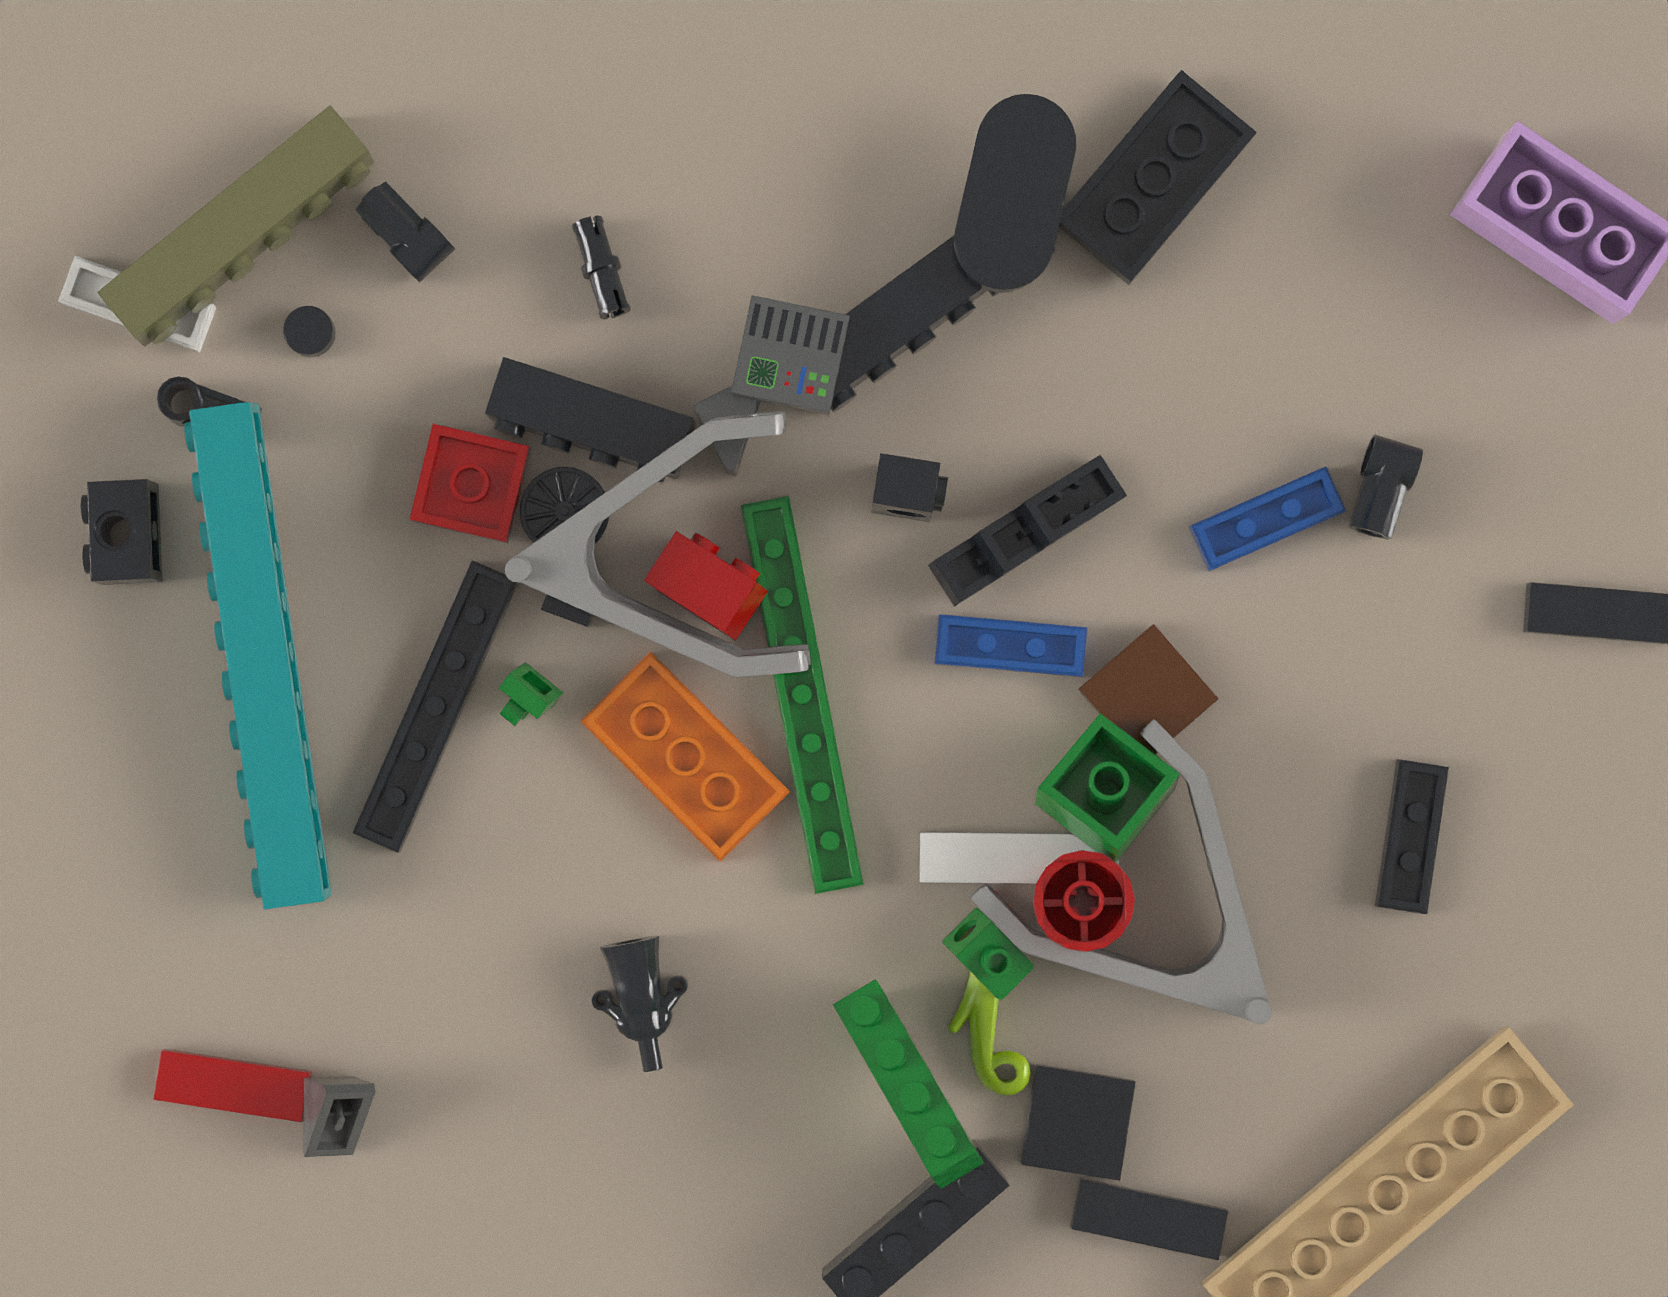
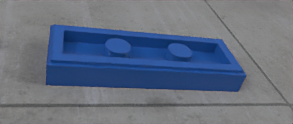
M1325 466L1192 524L1189 528L1208 571H1211L1346 512V509Z
M939 614L934 664L1083 677L1087 627Z

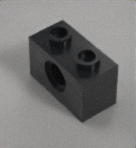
M880 453L871 513L929 522L933 511L941 512L944 506L948 477L939 476L941 463Z
M148 479L87 482V495H82L80 508L83 523L85 525L89 524V544L83 546L82 560L84 571L86 574H90L91 582L102 585L162 582L159 484ZM126 520L130 527L129 537L123 544L115 546L110 537L111 529L118 521Z

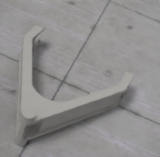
M785 411L723 416L711 419L511 558L505 565L506 577L512 582L523 583L730 676L748 677L808 670V665H811L807 644L742 649L613 591L599 575L594 559L595 536L604 519L715 441L783 434L787 426Z
M1153 719L1143 728L1140 735L1186 781L1223 920L1219 940L1207 957L1191 967L1171 970L1103 949L1086 953L1067 950L1050 940L1044 932L1032 929L988 883H985L971 895V899L1024 953L1252 1021L1255 1024H1264L1271 1018L1272 1008L1267 996L1208 775L1171 735Z

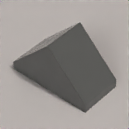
M732 386L693 406L703 425L717 417L757 413L761 401L731 395ZM749 438L720 440L712 443L727 474L737 475Z
M353 1076L304 1078V1157L354 1154L376 1092L374 1083Z

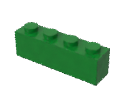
M874 979L832 1004L929 1175L938 1187L942 1189L982 1165L984 1161L878 981Z

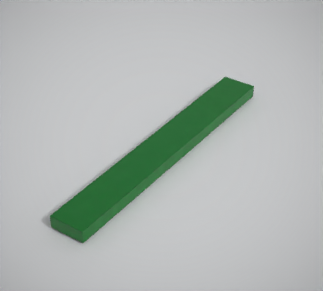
M785 496L741 505L752 568L760 573L756 581L768 591L760 603L767 646L807 644L810 652L811 665H808V670L773 674L814 891L815 894L864 885L790 498Z

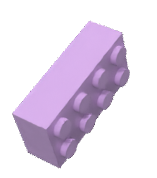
M1519 121L1502 136L1450 213V216L1611 324L1618 322L1631 313L1668 258L1667 220Z

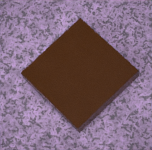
M1154 624L1078 688L1080 693L1098 713H1101L1153 754H1156L1157 751L1140 735L1143 728L1153 719L1174 738L1219 699Z

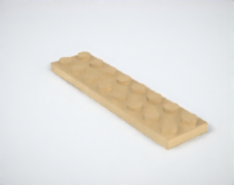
M1504 1026L1203 1279L1201 1284L1212 1297H1348L1567 1112L1574 1104L1510 1027Z

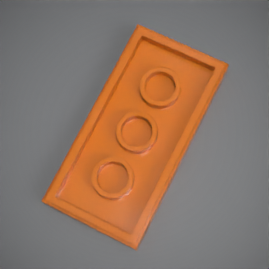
M651 651L580 721L720 862L791 792Z

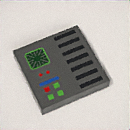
M752 295L731 395L830 415L850 315Z

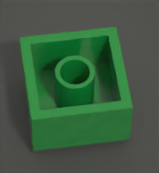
M1099 713L1037 789L1035 805L1094 851L1104 854L1116 863L1175 791L1180 773Z

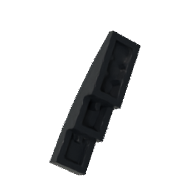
M1099 455L978 531L971 538L938 557L928 567L955 607L1121 501L1127 494L1102 456Z

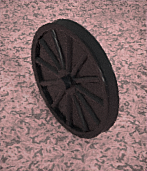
M556 467L546 470L530 482L522 496L520 519L523 529L529 539L535 543L605 494V491L591 475L580 469ZM609 517L604 519L595 536V544L604 534Z

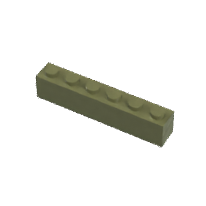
M329 105L97 292L98 295L133 337L144 347L151 342L154 344L163 342L177 329L178 325L176 322L189 311L197 313L206 308L215 299V290L229 279L235 282L248 274L255 265L253 260L268 248L270 251H273L284 245L293 235L291 229L307 217L309 220H312L326 211L332 203L330 198L344 186L347 189H351L361 183L370 173L368 167L374 163L369 150L333 107Z

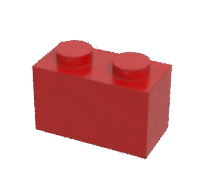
M676 531L643 581L736 641L768 592L756 581L760 573L736 557L731 565L716 556L720 548L697 532L689 539Z

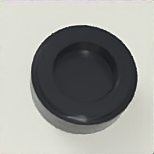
M302 306L293 310L286 318L283 327L284 338L289 347L305 357H317L324 354L330 349L335 340L336 331L332 319L323 310L314 306Z

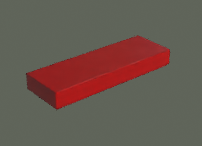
M163 1049L160 1054L153 1100L303 1122L304 1078H311L312 1071Z

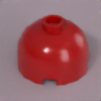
M1079 850L1062 854L1045 868L1035 885L1033 907L1038 925L1050 940L1064 949L1086 953L1103 949L1121 937L1132 919L1135 897L1129 877L1117 863L1102 853Z

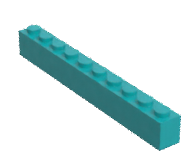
M244 402L189 410L191 422H186L184 425L185 440L189 452L196 453L198 472L192 473V487L196 501L203 502L206 522H200L199 525L200 540L204 552L210 551L213 567V571L207 573V588L211 601H218L221 621L215 622L214 634L218 650L225 651L228 667L227 671L222 672V688L225 699L233 701L235 720L229 722V735L233 749L240 750L243 768L237 770V788L240 798L242 800L247 799L250 819H245L244 835L247 847L249 849L255 848L257 868H253L251 872L253 892L256 898H262L264 910L323 902L332 895L260 407L257 403Z

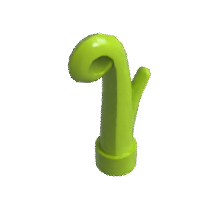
M970 972L963 999L949 1024V1031L951 1033L959 1032L970 1018L972 1060L978 1077L984 1086L996 1094L1005 1096L1015 1095L1022 1091L1029 1083L1031 1075L1030 1065L1026 1058L1018 1052L1001 1051L993 1054L999 1000ZM1008 1063L1016 1069V1076L1009 1080L1000 1078L995 1069L1001 1064Z

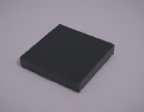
M1036 1064L1021 1154V1165L1120 1181L1136 1081Z

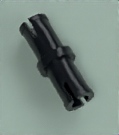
M597 215L593 217V223L591 216L573 223L572 229L576 234L585 263L581 267L583 277L590 280L599 309V316L605 320L610 317L609 313H611V318H616L628 313L631 308L627 303L618 270L621 269L619 257L612 254L603 225V218Z

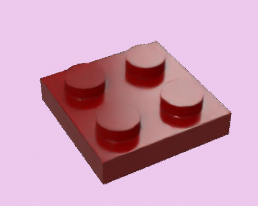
M433 423L409 520L508 544L531 451L530 446Z

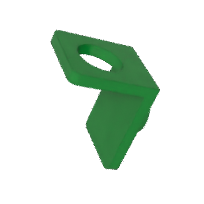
M978 908L973 909L942 941L998 1000L1004 999L1034 968L1033 963ZM975 926L973 931L966 938L960 941L964 933L971 927Z

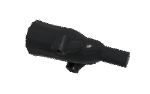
M648 936L604 945L600 949L607 962L620 1006L612 1002L613 997L608 990L596 991L592 996V1005L595 1009L605 1012L616 1021L615 1025L621 1034L628 1039L638 1042L643 1072L662 1069L663 1065L658 1038L671 1023L673 1015L671 1011L681 995L686 992L688 981L682 975L671 977L667 985L668 992L662 998L659 969V936ZM675 981L681 982L682 988L675 989L673 983ZM598 996H605L606 1003H600Z

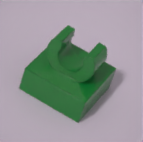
M525 662L509 673L499 687L502 692L511 698L500 712V715L514 726L521 719L524 720L529 713L536 719H539L553 708L564 692Z

